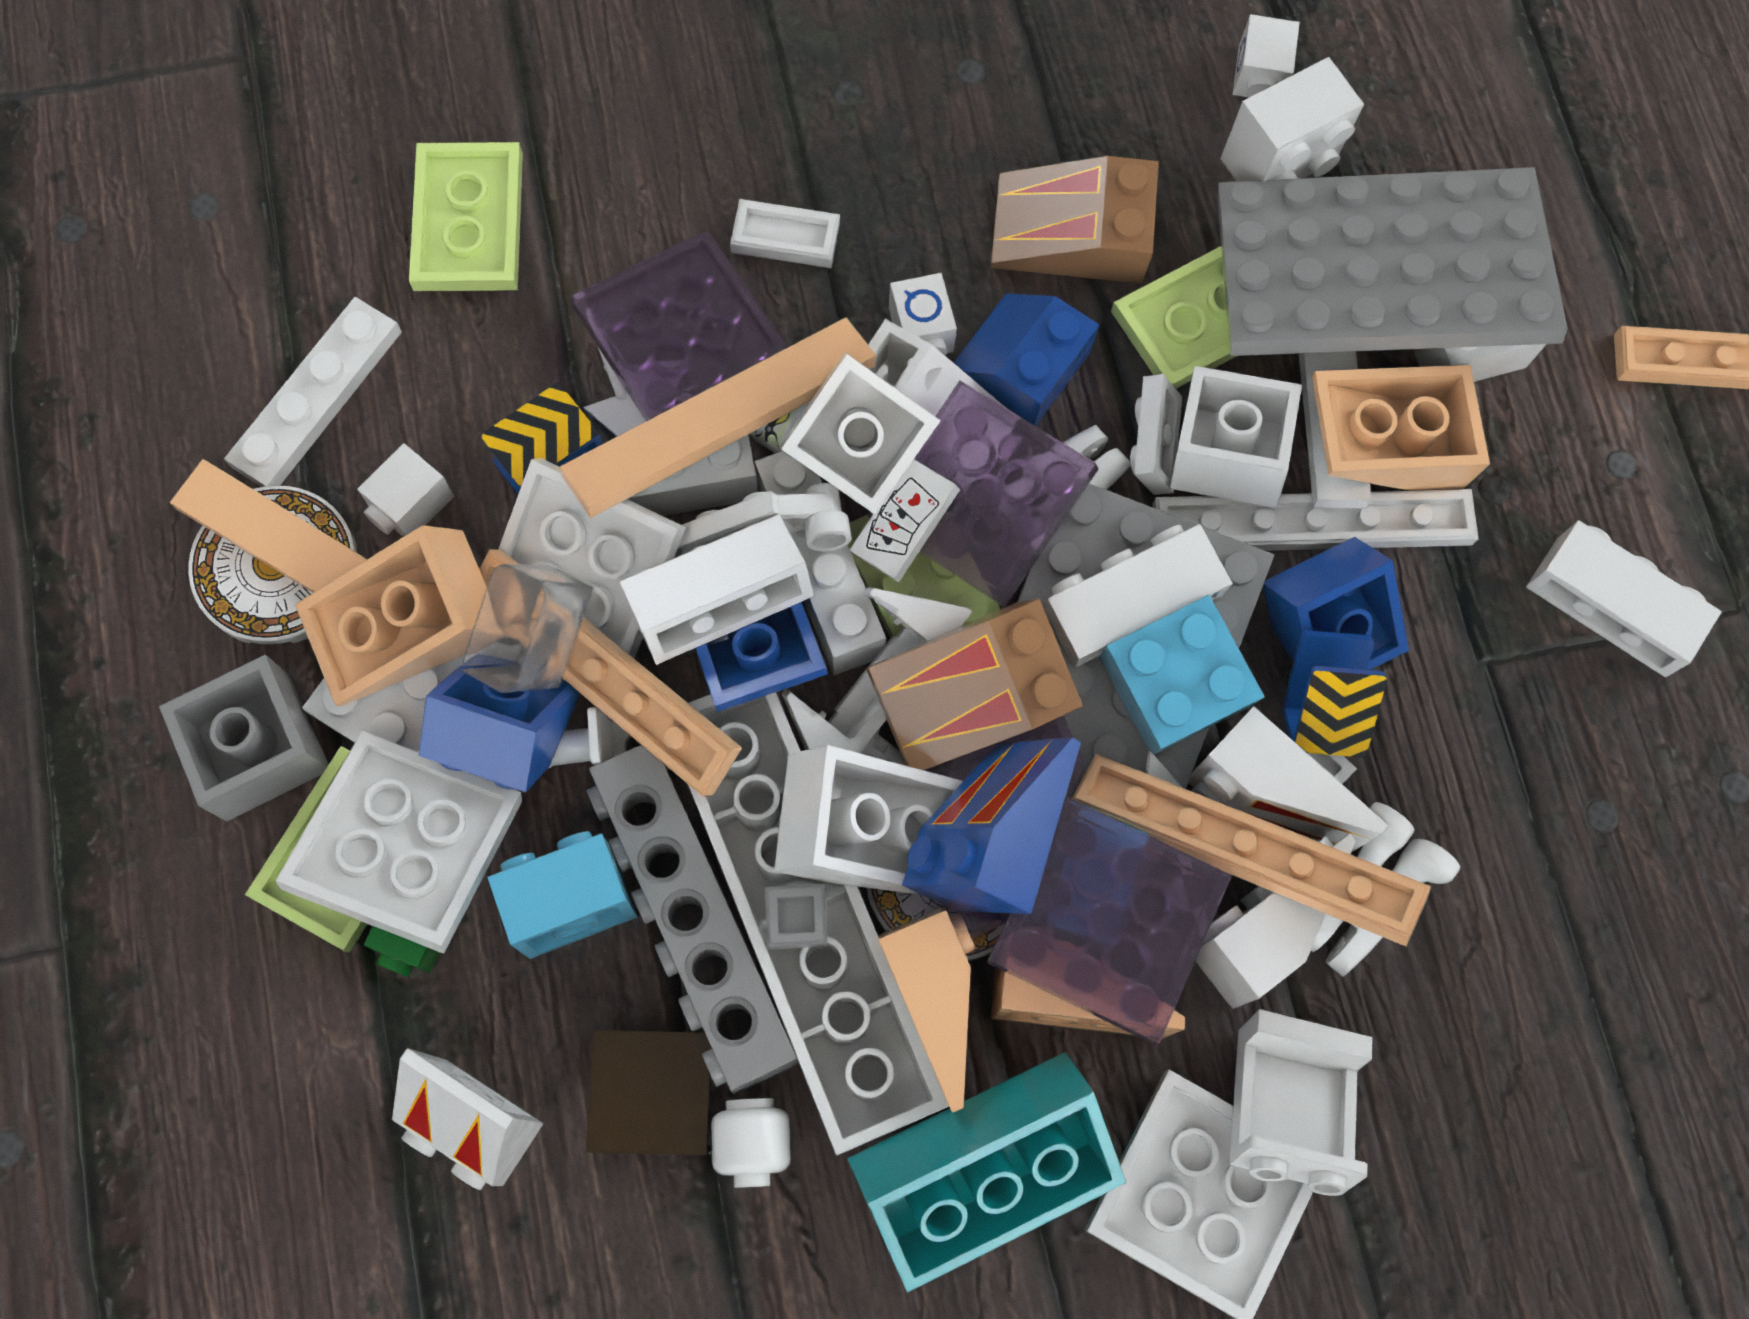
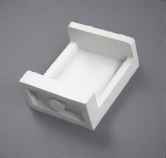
M1259 1009L1238 1030L1229 1165L1249 1169L1251 1176L1264 1181L1277 1182L1290 1179L1307 1183L1308 1188L1312 1192L1328 1196L1342 1195L1367 1177L1368 1164L1355 1160L1357 1071L1372 1060V1037Z

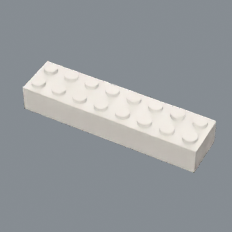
M776 692L719 712L716 711L711 694L690 702L689 704L742 747L714 795L703 797L690 785L688 786L836 1156L949 1107L880 945L879 937L858 887L826 883L774 871L788 755L801 752ZM825 884L828 946L768 950L765 887Z

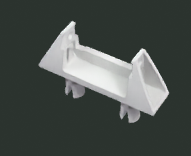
M867 587L864 593L894 618V624L904 626L896 637L892 636L869 666L961 627L972 611L962 606ZM867 670L864 671L834 709L836 712L828 722L824 719L826 716L824 711L817 714L787 689L782 693L805 750L830 745L905 765L900 751L879 735L880 727L887 719Z

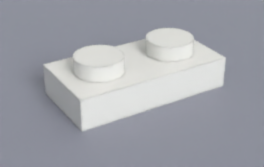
M1164 374L1143 376L1142 395L1136 400L1135 417L1138 424L1137 445L1132 447L1130 454L1133 474L1153 495L1174 493V489L1169 488L1179 441L1182 396Z

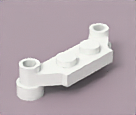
M830 483L813 485L805 491V494L776 495L772 491L756 492L747 495L743 502L722 510L705 511L699 514L696 520L683 524L682 526L686 527L674 558L691 552L698 546L712 543L740 531L750 524L759 523L777 514L781 516L790 534L805 530L807 546L815 551H832L850 543L852 537L849 518L841 510L838 488Z

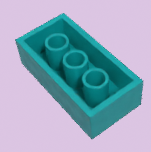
M1066 1052L964 1101L963 1109L952 1113L949 1108L847 1158L907 1293L1126 1183L1095 1094Z

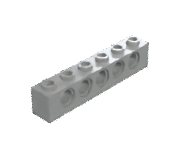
M640 745L589 768L596 785L586 789L599 820L610 817L618 836L609 840V844L621 871L624 872L633 868L641 888L631 892L644 923L648 924L656 920L664 941L654 946L667 976L671 977L679 973L688 994L679 998L678 1001L692 1032L703 1027L712 1049L702 1053V1056L716 1087L727 1082L731 1092L735 1095L799 1064L664 764L645 747ZM646 802L656 807L655 816L649 823L635 826L627 822L628 812L634 805ZM672 853L678 856L680 859L679 866L671 876L657 878L649 873L652 860L659 854ZM686 904L699 906L703 910V918L696 928L690 931H680L673 927L672 918L679 907ZM717 956L727 962V972L720 982L714 985H704L696 980V968L703 959ZM734 1009L746 1011L752 1018V1026L748 1034L738 1040H729L721 1036L719 1023L723 1015Z

